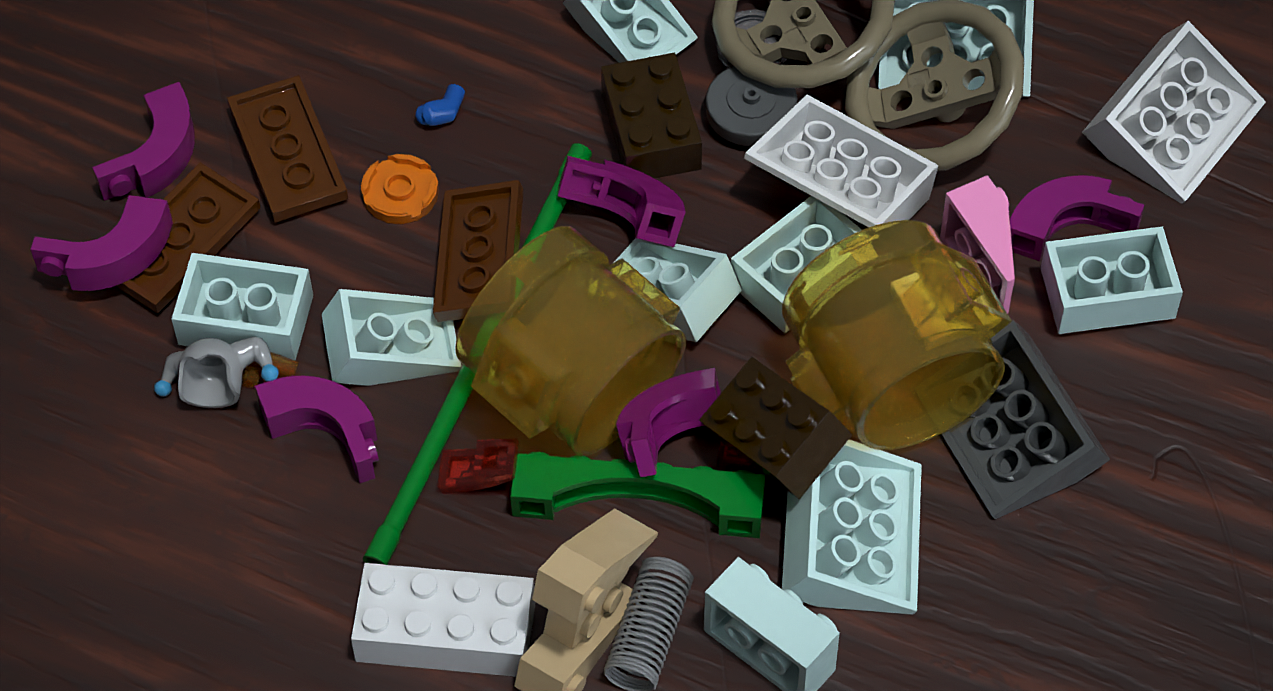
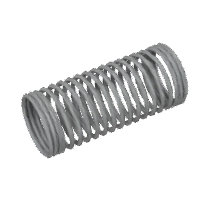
M658 556L649 557L642 561L634 589L631 591L629 603H627V609L624 611L620 628L617 630L615 642L612 644L610 655L604 667L605 676L616 686L628 691H653L656 689L661 668L664 667L663 662L666 661L670 642L673 641L677 622L680 621L686 596L689 595L693 582V575L683 564ZM659 569L671 572L685 580L686 583H683L677 578L672 577L670 575L659 572H649L648 570ZM656 576L670 579V580H672V581H674V582H676V583H672V582H668V581L662 580V579H660V578H658V577H656ZM632 621L638 622L641 625H635ZM625 641H629L635 645H630ZM624 648H628V649L632 650L633 652H631V651H626ZM649 657L656 658L658 661H653ZM616 667H620L621 669L631 674L637 675L639 677H646L650 681L639 680L630 677L620 672Z

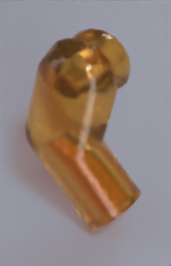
M270 352L273 365L279 370L278 376L289 377L295 375L298 361ZM256 361L243 370L242 385L245 387H255L259 379L262 378V367Z

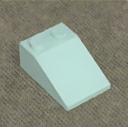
M565 0L563 2V5L585 33L619 63L674 52L677 55L698 38L669 0Z
M638 238L633 240L592 286L595 293L662 333L697 342L706 333L709 327L742 291L727 254L681 244H675V247H670Z
M339 289L322 313L332 381L341 384L371 386L457 372L462 366L453 320L437 322L433 314L434 298Z

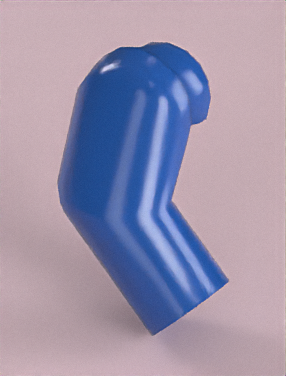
M450 84L443 99L429 101L424 105H420L415 113L418 123L424 126H436L454 121L465 95L464 88L456 84Z

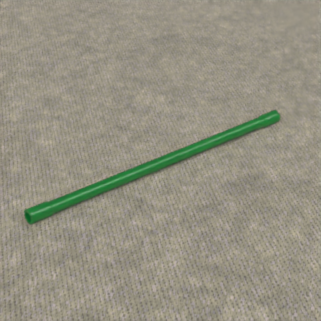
M574 143L571 145L558 171V177L519 252L515 304L568 200L557 195L567 156L588 161L592 156L591 150L582 144ZM511 312L488 315L383 524L378 527L363 556L365 563L388 565L400 541L401 532Z

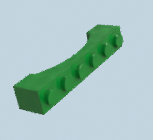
M543 452L517 453L511 489L512 516L554 520L555 512L579 503L608 498H639L672 504L694 512L718 526L719 535L760 538L765 475L755 474L749 470H737L735 472L717 471L706 466L694 468L673 467L670 464L659 462L657 463L656 475L640 477L637 464L630 463L625 459L603 461L592 460L581 455L558 457L549 456Z

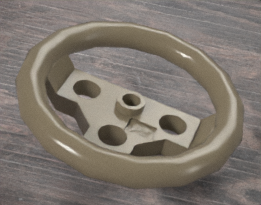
M715 0L711 23L721 54L743 76L774 88H814L847 77L875 56L892 29L895 0H872L870 20L857 41L848 48L816 0H767L769 7L763 22L747 30L736 27L734 22L738 0ZM769 36H781V39L776 43L768 44L764 42ZM826 44L832 46L827 52L818 53ZM783 57L805 61L809 65H779L774 63V61Z
M961 0L921 2L894 15L892 29L875 56L847 76L845 112L848 117L885 136L876 126L895 129L933 117L941 122H952L958 119L967 107L994 100L989 113L969 134L943 147L925 149L906 147L939 165L937 171L949 170L982 154L1008 128L1023 96L1024 58L1012 29L986 7ZM953 22L976 29L992 43L995 50L990 57L975 62H969L954 53L953 43L945 23ZM907 35L912 46L914 63L899 84L884 89L869 87V82L880 58L901 37ZM943 54V58L938 65L927 67V62L931 56ZM977 76L985 77L981 87L975 90L968 89V85L973 78ZM906 97L912 98V103L906 110L896 111V106L900 100Z

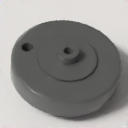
M733 66L717 75L709 85L706 93V116L710 126L722 138L738 145L753 146L797 104L795 88H774L743 76Z

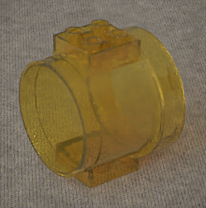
M913 220L887 222L866 228L844 238L822 252L798 274L788 288L782 303L783 319L800 348L786 360L793 374L791 377L793 385L828 409L853 434L852 436L859 438L864 445L873 449L893 450L905 448L927 441L948 431L978 410L995 392L1004 375V360L993 346L991 338L1011 323L1012 320L975 259L944 245L936 230L923 222Z
M561 226L551 229L530 241L515 253L489 280L473 302L462 322L457 335L455 351L458 360L475 374L471 387L529 439L548 429L557 438L564 440L578 456H588L604 449L619 438L616 425L618 416L633 398L646 389L672 378L683 357L686 347V336L684 332L673 325L680 311L678 305L623 258L609 265L607 255L578 230L571 226Z

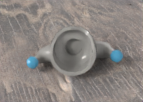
M251 337L232 344L216 338H204L190 344L184 351L172 353L166 358L161 380L155 383L154 391L162 397L170 395L172 391L171 383L179 376L178 392L182 401L197 407L223 408L238 402L243 370L256 361L262 367L261 377L267 382L277 379L279 370L273 365L268 345L262 338Z

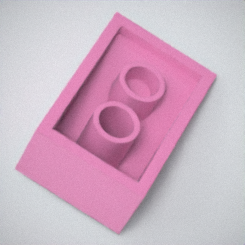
M987 175L946 193L940 239L953 258L963 255L1000 313L999 325L1007 323L1015 280L1008 209L1009 201L1003 189L1000 187L996 188Z

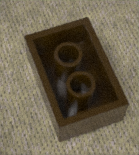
M675 52L601 66L602 97L621 165L633 168L654 179L702 170V140Z
M753 357L747 361L699 419L723 444L798 499L803 496L853 435L828 409Z

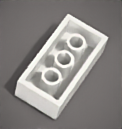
M364 563L351 637L355 660L362 663L516 677L520 658L530 646L535 601L532 600L534 578Z

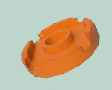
M395 154L387 156L388 160L381 163L376 161L370 165L362 178L361 193L366 209L375 218L391 224H406L418 221L430 213L437 202L439 186L436 174L425 160L413 155Z

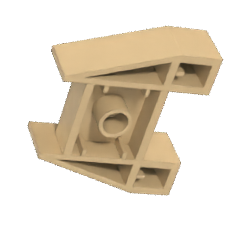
M614 508L563 543L538 569L532 600L548 609L543 634L520 658L514 687L521 691L583 690L586 684V677L617 635L624 611L627 609V603H629V597L633 589L621 583V581L626 576L629 567L657 538V531Z

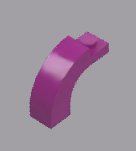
M180 82L143 95L153 130L148 140L141 147L131 153L92 167L98 189L104 201L116 196H123L141 187L144 196L148 198L169 186L187 166L194 149L195 130L188 100Z
M567 156L557 189L558 197L615 212L634 226L636 238L675 247L686 211L683 201L672 189L649 175L612 161L604 160L603 164Z
M1078 175L1048 181L1029 192L1012 213L1010 218L1012 252L1040 261L1044 253L1045 243L1060 229L1074 224L1094 225L1115 233L1138 230L1145 205L1135 202L1131 198L1109 193L1112 180L1101 177Z
M129 195L118 224L106 235L92 241L72 242L34 237L30 250L38 272L54 277L66 275L71 289L78 291L105 289L134 278L155 261L168 240L173 225L167 200Z
M715 368L682 374L660 382L637 395L623 408L618 416L616 425L625 460L628 459L630 463L636 462L640 477L657 474L658 451L666 440L682 431L704 426L699 419L721 394Z
M314 376L282 377L255 386L259 406L272 439L303 429L326 431L336 436L345 446L360 484L375 479L373 462L379 461L374 445V441L378 440L374 418L365 403L351 390L334 381Z

